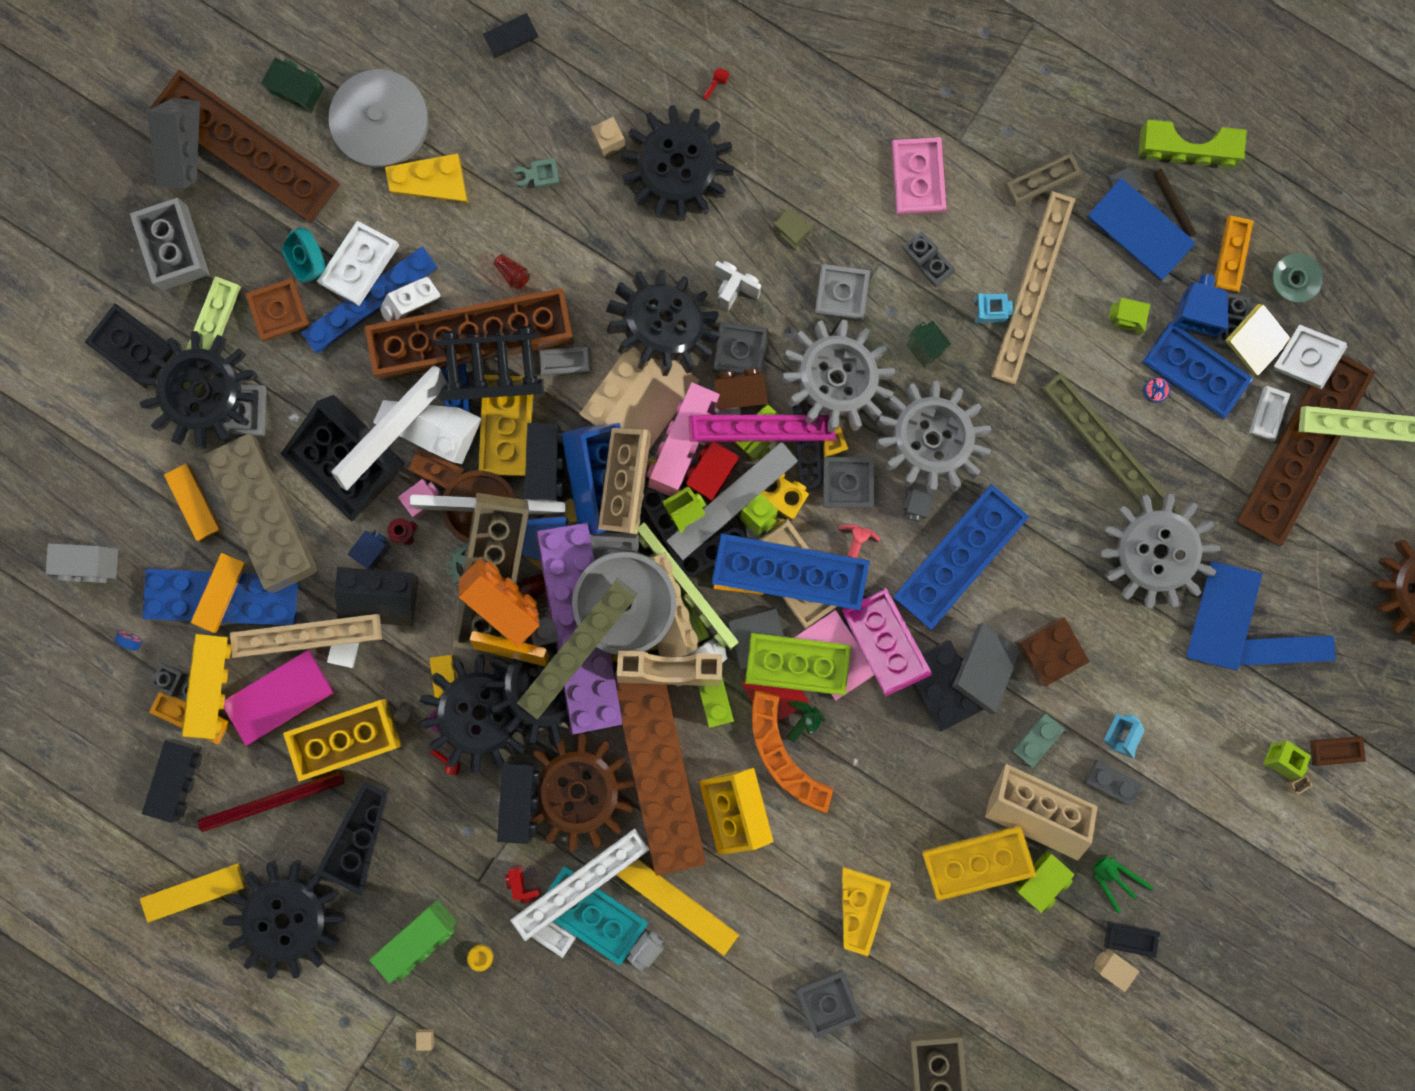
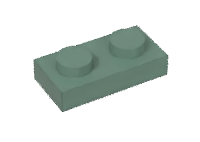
M1043 713L1014 747L1012 752L1033 768L1065 729L1049 715Z

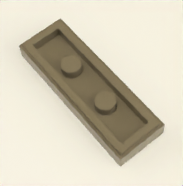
M1072 152L1006 182L1004 187L1015 207L1080 177L1082 172Z

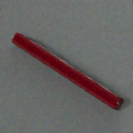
M336 772L201 818L197 821L199 830L206 832L343 785L344 777L341 772Z

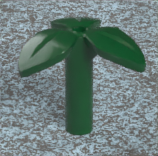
M790 700L787 703L803 713V716L787 735L788 740L791 742H796L805 729L808 734H811L819 728L821 721H827L823 713L816 706L811 709L807 702L801 700Z

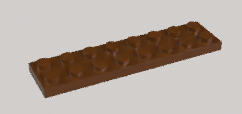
M181 70L176 72L149 108L152 109L171 98L200 101L198 144L311 224L340 186L337 180Z
M1342 355L1322 389L1308 385L1234 523L1278 547L1283 546L1341 436L1299 432L1301 407L1309 406L1355 411L1375 374L1374 371Z

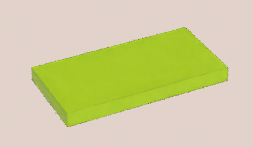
M751 633L745 683L846 695L851 645Z

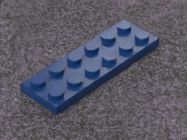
M990 484L893 595V598L929 630H932L1026 522L1029 516L994 485Z
M720 533L711 583L861 610L870 561Z
M146 569L143 619L192 621L213 572ZM242 573L221 622L295 625L298 582L276 593H270L264 590L257 574Z

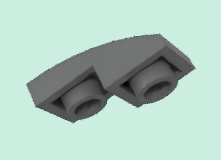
M922 231L903 246V250L935 288L955 273V268L938 252V247Z
M1228 294V329L1217 338L1215 337L1214 346L1232 349L1225 340L1249 315L1251 298Z
M160 663L150 686L186 702L189 673L165 663Z

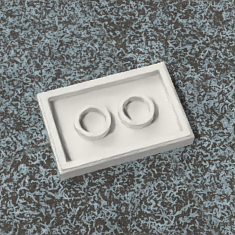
M356 221L316 282L320 286L360 306L399 247L397 241Z

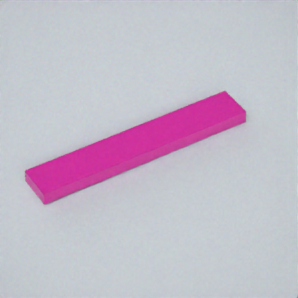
M690 415L688 417L690 442L834 441L836 436L835 431L834 433L828 432L829 415H818L810 424L805 422L807 415Z

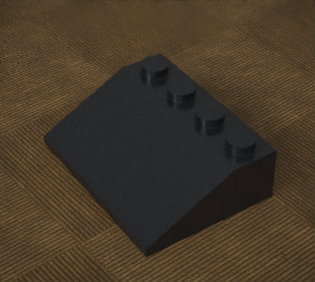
M332 395L315 403L280 454L352 522L395 478L405 462L388 447L348 490L340 487L331 473L332 470L371 430L335 395Z

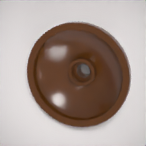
M481 470L470 471L458 476L449 484L443 495L476 498V493L517 499L511 486L502 477L492 472ZM441 510L443 521L452 535L468 543L473 512Z

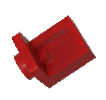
M511 866L508 870L509 874H505L507 889L512 890L513 901L520 900L521 903L535 901L536 896H539L541 893L540 887L526 890L522 866Z

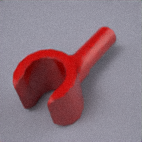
M722 68L716 69L713 80L702 98L708 100L718 83L726 85L729 71Z
M437 750L429 751L431 755L446 764L445 773L453 776L458 775L461 767L460 762L450 768L447 766L448 757L442 755Z

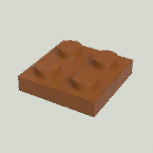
M294 278L246 293L247 301L262 342L310 326Z

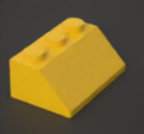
M754 768L738 770L699 781L718 855L753 851L774 842Z

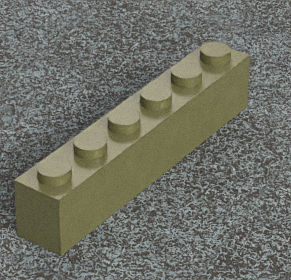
M617 578L523 694L517 704L538 719L633 602L638 593Z

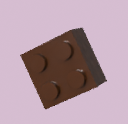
M1065 617L1057 618L1015 641L1039 686L1046 687L1090 662Z

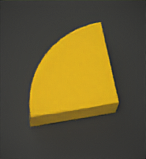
M840 426L835 430L836 440L824 441V457H830L848 450Z

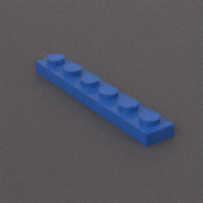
M422 246L378 277L360 306L346 300L301 333L312 349L318 354L378 312L388 293L427 277L439 268Z

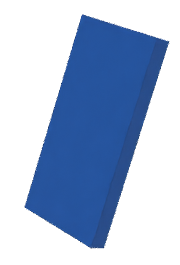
M1122 178L1117 181L1087 215L1090 221L1159 281H1162L1196 243Z
M1171 321L1141 363L1222 420L1225 419L1253 378L1182 328L1172 326L1173 322Z
M1211 561L1210 566L1216 573L1215 576H1207L1186 658L1238 671L1263 573Z

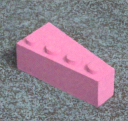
M691 383L685 399H681L677 407L676 414L678 415L675 421L671 420L668 426L666 442H661L656 455L659 456L657 463H651L646 475V477L650 478L649 488L670 497L679 492L701 442H690L688 417L690 415H714L720 394Z

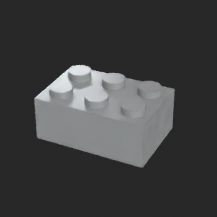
M179 198L130 213L153 285L163 291L210 275L188 206Z

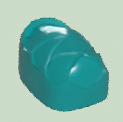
M301 227L294 228L288 234L281 247L282 254L297 280L302 283L314 281L325 271V262L321 249L310 230Z

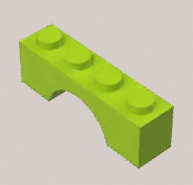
M1147 120L1141 127L1138 156L1146 157V160L1149 161L1168 159L1172 163L1177 164L1188 161L1195 162V165L1198 166L1217 164L1221 168L1230 169L1244 160L1247 130L1222 127L1213 136L1211 141L1204 144H1192L1183 140L1177 134L1173 122Z

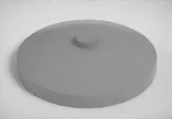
M374 69L352 76L338 89L330 105L329 127L335 143L350 160L364 167L385 169L388 166L404 163L420 149L428 132V109L420 91L409 79L390 70Z
M630 551L606 554L592 562L583 571L575 585L572 608L577 626L580 625L613 582L619 578L638 594L596 647L618 655V650L646 651L664 638L673 623L676 612V593L673 583L666 571L656 561L643 554Z

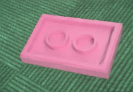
M941 137L892 140L896 215L946 212Z
M836 610L794 637L797 639L851 645L846 694L874 676L857 641ZM831 694L835 701L844 696Z

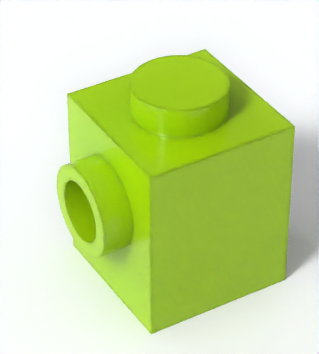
M759 493L742 509L740 520L758 537L764 530L767 532L776 524L777 520L775 518L778 510Z

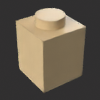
M614 117L591 127L593 138L603 158L626 148L624 137Z
M1110 949L1101 952L1095 960L1096 966L1094 970L1124 992H1126L1140 972Z

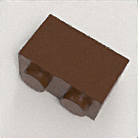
M759 368L744 369L742 374H734V371L719 372V376L714 377L715 391L720 394L717 402L718 410L768 404L764 371H759Z

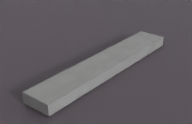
M781 442L703 509L706 514L705 516L686 526L682 535L678 530L667 540V543L684 560L745 508L759 493L766 490L795 465L798 460Z

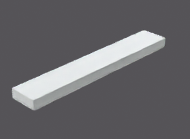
M433 365L332 470L331 473L340 487L348 490L440 393L442 387L447 385L440 368Z
M410 496V509L473 512L476 498ZM527 500L529 505L528 515L563 516L565 513L564 502Z
M634 828L514 916L510 921L524 941L528 940L648 852L650 848Z

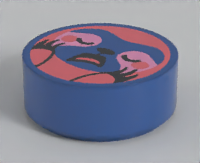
M1154 377L1145 383L1143 394L1148 401L1159 403L1169 396L1170 385L1164 378Z
M118 631L114 639L119 646L133 651L138 650L142 643L140 637L127 631Z

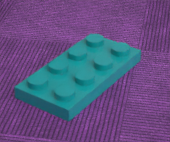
M564 865L547 892L575 871ZM600 888L594 890L554 920L558 925L619 966L649 923L645 918Z

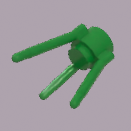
M1106 855L1092 868L1096 872L1093 877L1099 882L1117 913H1120L1121 910L1104 880L1108 883L1114 880L1132 899L1137 898L1136 894L1118 877L1120 874L1118 870L1148 890H1153V886L1122 866L1114 857L1109 858Z

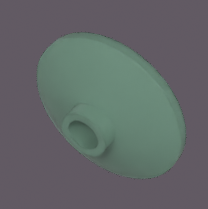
M1294 253L1285 256L1276 264L1272 274V282L1276 292L1283 299L1293 303H1302L1312 299L1320 291L1323 274L1319 264L1313 258L1305 254ZM1291 276L1296 277L1297 284L1292 283Z

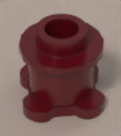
M396 518L388 526V536L392 542H404L405 545H411L414 542L413 534L417 530V524L414 521L409 522L404 518ZM400 527H403L404 532L401 535H399L398 529Z

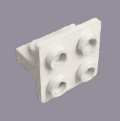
M717 261L714 266V277L723 281L718 291V299H720L719 308L728 312L740 291L758 300L761 285L758 283L759 280L747 273L745 276L736 271L737 268L726 261L723 264Z

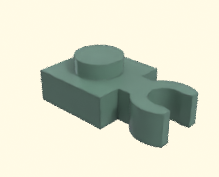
M555 158L531 162L532 169L529 170L525 167L514 169L516 175H525L523 181H517L518 188H525L531 182H534L536 189L560 185Z

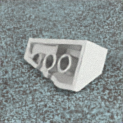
M383 400L373 423L377 424L398 402ZM428 405L399 436L451 462L462 464L482 418L461 408Z

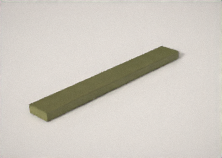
M1060 372L1040 390L1142 508L1140 495L1146 494L1151 499L1152 509L1162 510L1165 493ZM1173 505L1172 512L1180 515L1179 509ZM1167 529L1162 530L1163 534L1168 537L1169 531Z

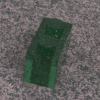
M276 57L273 59L261 82L269 93L309 113H312L325 88L316 73L310 70L304 72L298 69L294 62L288 59L282 61Z
M933 320L928 324L922 322L915 327L909 335L910 340L906 344L924 368L944 354L951 345Z

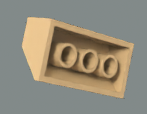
M612 428L598 526L600 530L638 534L651 433L648 430Z
M1005 764L989 798L985 817L1007 828L1021 825L1024 836L1075 860H1079L1092 844L1098 806Z

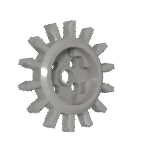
M842 320L836 329L837 336H829L823 321H818L814 327L818 338L816 342L813 343L802 331L794 339L805 351L804 355L786 350L782 360L798 366L797 372L783 373L780 382L781 384L798 383L800 392L794 393L788 404L791 407L806 400L812 406L805 420L808 424L818 417L819 412L829 415L828 432L834 433L837 429L839 416H847L853 432L857 431L862 426L858 415L859 410L863 409L874 421L882 414L880 409L870 400L873 396L887 402L893 396L894 392L878 386L879 379L887 380L892 378L895 374V368H877L875 361L881 359L887 348L881 346L869 352L863 346L870 334V330L867 328L854 340L846 336L848 330L847 320ZM819 365H824L826 367V371H822L819 368ZM843 366L849 367L850 372H845ZM830 374H839L842 377V383H833L830 379ZM819 388H824L827 394L822 393ZM844 389L849 390L851 395H845Z
M934 381L929 390L930 397L921 398L918 388L913 383L907 389V395L911 400V404L908 406L904 405L894 395L887 403L899 415L897 420L880 415L877 426L892 430L893 437L878 439L876 449H895L897 456L891 458L885 468L887 471H891L900 464H904L910 469L904 481V486L907 488L915 482L918 474L928 478V494H934L938 487V478L945 476L950 488L954 492L961 486L960 479L956 474L957 470L962 469L973 479L981 472L968 458L970 455L982 459L988 458L991 449L974 443L976 437L987 436L991 431V426L973 427L970 419L976 417L982 407L978 403L963 411L957 405L962 398L963 389H956L952 393L950 400H946L939 396V381ZM920 423H925L928 428H921ZM943 433H948L951 438H944ZM926 435H935L938 438V444L930 445L927 443ZM911 445H918L919 450L912 449ZM934 454L941 455L942 460L936 459Z
M1146 494L1140 495V504L1143 508L1142 514L1134 517L1130 509L1120 506L1118 508L1119 514L1128 522L1123 531L1113 526H1105L1103 529L1109 536L1119 539L1116 549L1105 548L1099 550V556L1107 559L1118 557L1120 564L1118 568L1110 570L1105 575L1106 579L1113 581L1122 575H1126L1130 582L1123 589L1121 596L1127 600L1134 595L1139 586L1145 588L1144 606L1147 608H1153L1157 591H1166L1167 601L1173 608L1178 607L1179 599L1176 595V588L1185 585L1190 593L1198 596L1201 594L1198 585L1191 580L1196 571H1200L1207 576H1215L1216 573L1211 566L1200 563L1202 553L1220 551V545L1213 543L1201 544L1199 537L1200 534L1214 527V523L1207 520L1194 527L1189 522V518L1196 512L1198 507L1194 502L1188 503L1180 515L1173 513L1174 494H1165L1162 510H1153L1149 496ZM1164 529L1169 531V536L1166 539L1161 537V531ZM1142 544L1148 546V550L1145 553L1139 551V547ZM1159 544H1164L1167 547V554L1163 558H1156L1154 555V548ZM1178 550H1182L1184 553L1181 559L1175 557V553ZM1156 565L1162 566V572L1159 574L1154 572Z

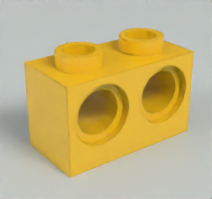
M783 474L775 481L777 485L776 491L769 493L764 490L761 494L778 510L777 513L793 521L809 493L805 491L806 487L795 480L793 483L784 479L785 474ZM787 493H794L798 497V503L790 506L786 504L784 496Z

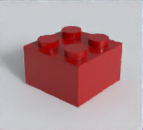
M712 442L710 446L704 445L698 455L699 464L697 467L692 465L685 476L686 487L689 486L694 494L699 493L709 503L717 497L739 460V456L716 442Z

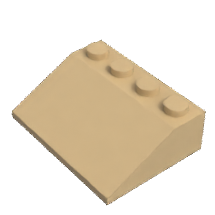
M634 347L621 355L579 414L583 420L592 426L620 423L621 428L648 430L651 433V449L675 416L677 407L681 399H685L691 383L698 384L699 379L691 373L686 374L683 367L675 360L672 361V367L668 376H662L661 360L651 357L648 365L641 370L638 368V361L642 353Z

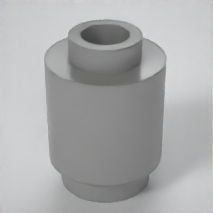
M654 931L651 933L644 932L630 950L627 959L641 971L645 967L649 968L664 950L662 945L664 940Z

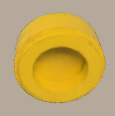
M484 944L475 945L467 955L469 967L477 972L485 971L493 962V952Z

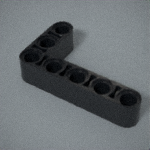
M648 478L647 483L644 484L642 504L677 565L688 577L697 576L713 567L715 560H711L706 556V550L710 546L718 548L720 535L698 547L682 560L667 543V540L678 531L674 523L668 529H664L659 525V520L662 516H669L662 502L666 498L663 493L648 487L650 479ZM649 495H658L661 498L660 504L656 507L648 506L646 501ZM732 528L724 532V534L730 535L734 533L740 537H746L744 532L738 528ZM687 559H695L698 562L699 566L695 572H688L684 569V563Z

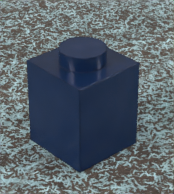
M365 530L347 555L366 569L374 570L391 546L385 543L387 538L378 531L374 530L372 533Z

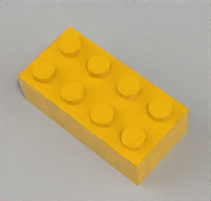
M387 699L378 700L283 733L298 782L402 747Z

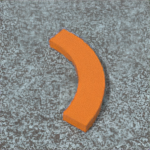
M755 690L752 704V726L755 744L765 767L775 781L784 790L797 798L798 801L813 809L827 813L834 787L825 785L807 775L787 753L779 733L777 720L780 696Z

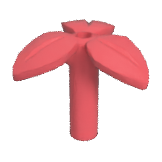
M845 524L838 527V530L844 529L853 532L854 537L847 555L849 557L857 558L862 543L869 537L875 539L878 543L880 541L879 536L866 527L862 528L856 524Z

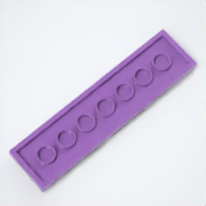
M588 523L536 531L551 621L554 620L559 642L555 643L557 652L578 627L572 608L573 592L583 571L594 562ZM595 647L563 687L571 734L622 725L611 655Z

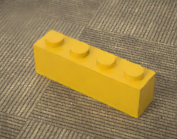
M200 634L194 636L181 738L214 740L215 735H220L222 720L217 718L218 710H223L225 694H221V686L227 683L228 669H224L225 659H230L231 644H227L228 637Z

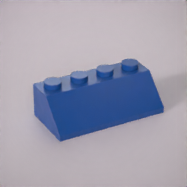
M620 423L582 427L562 433L577 524L588 523L589 533L600 534L608 531L600 530L598 526L612 428H621Z

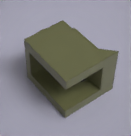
M782 209L774 218L773 230L795 250L814 230L815 224H806V220L795 210L791 211L788 209L785 211Z

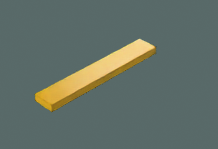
M639 858L616 874L723 956L738 938L739 933L663 876H656L655 870Z

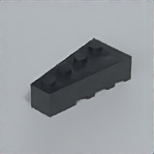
M367 776L323 857L316 874L362 896L366 887L390 787Z

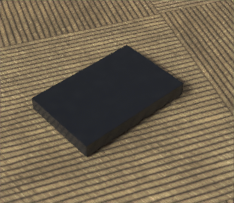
M116 303L85 341L87 345L145 388L147 386L139 382V377L149 376L154 378L161 369L150 361L149 355H158L167 362L173 354L167 341Z

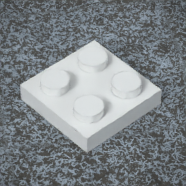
M1299 325L1276 362L1274 369L1282 374L1322 389L1346 350L1347 343Z

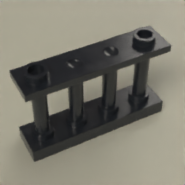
M532 326L517 327V331L457 335L456 331L441 332V336H437L435 339V346L445 345L449 378L447 385H444L440 391L441 400L543 394L545 389L544 379H538L534 374L531 339H538L539 329H533ZM521 340L525 377H522V380L512 381V378L509 377L506 341ZM482 342H496L499 370L497 382H487V379H484L480 344ZM470 343L474 380L470 384H462V381H459L455 344Z

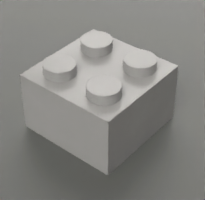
M48 543L46 574L55 575V580L107 583V578L116 579L119 549L102 546Z

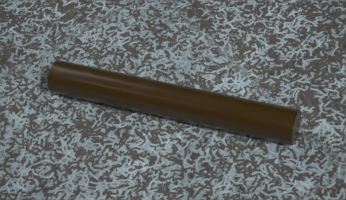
M1157 170L1153 173V176L1184 233L1189 237L1196 235L1194 227L1163 170Z

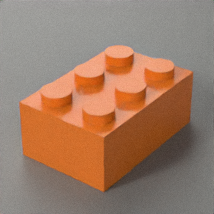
M479 558L459 578V598L515 646L519 647L540 626L537 602L530 595L526 594L524 596L519 592V588L510 578L504 579L499 574V569L492 562L488 561L486 563Z

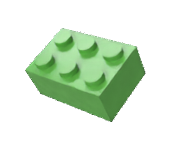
M437 899L370 959V962L389 984L395 979L400 982L416 966L414 964L415 961L418 964L422 963L435 950L434 944L440 947L455 932L452 928L457 921Z

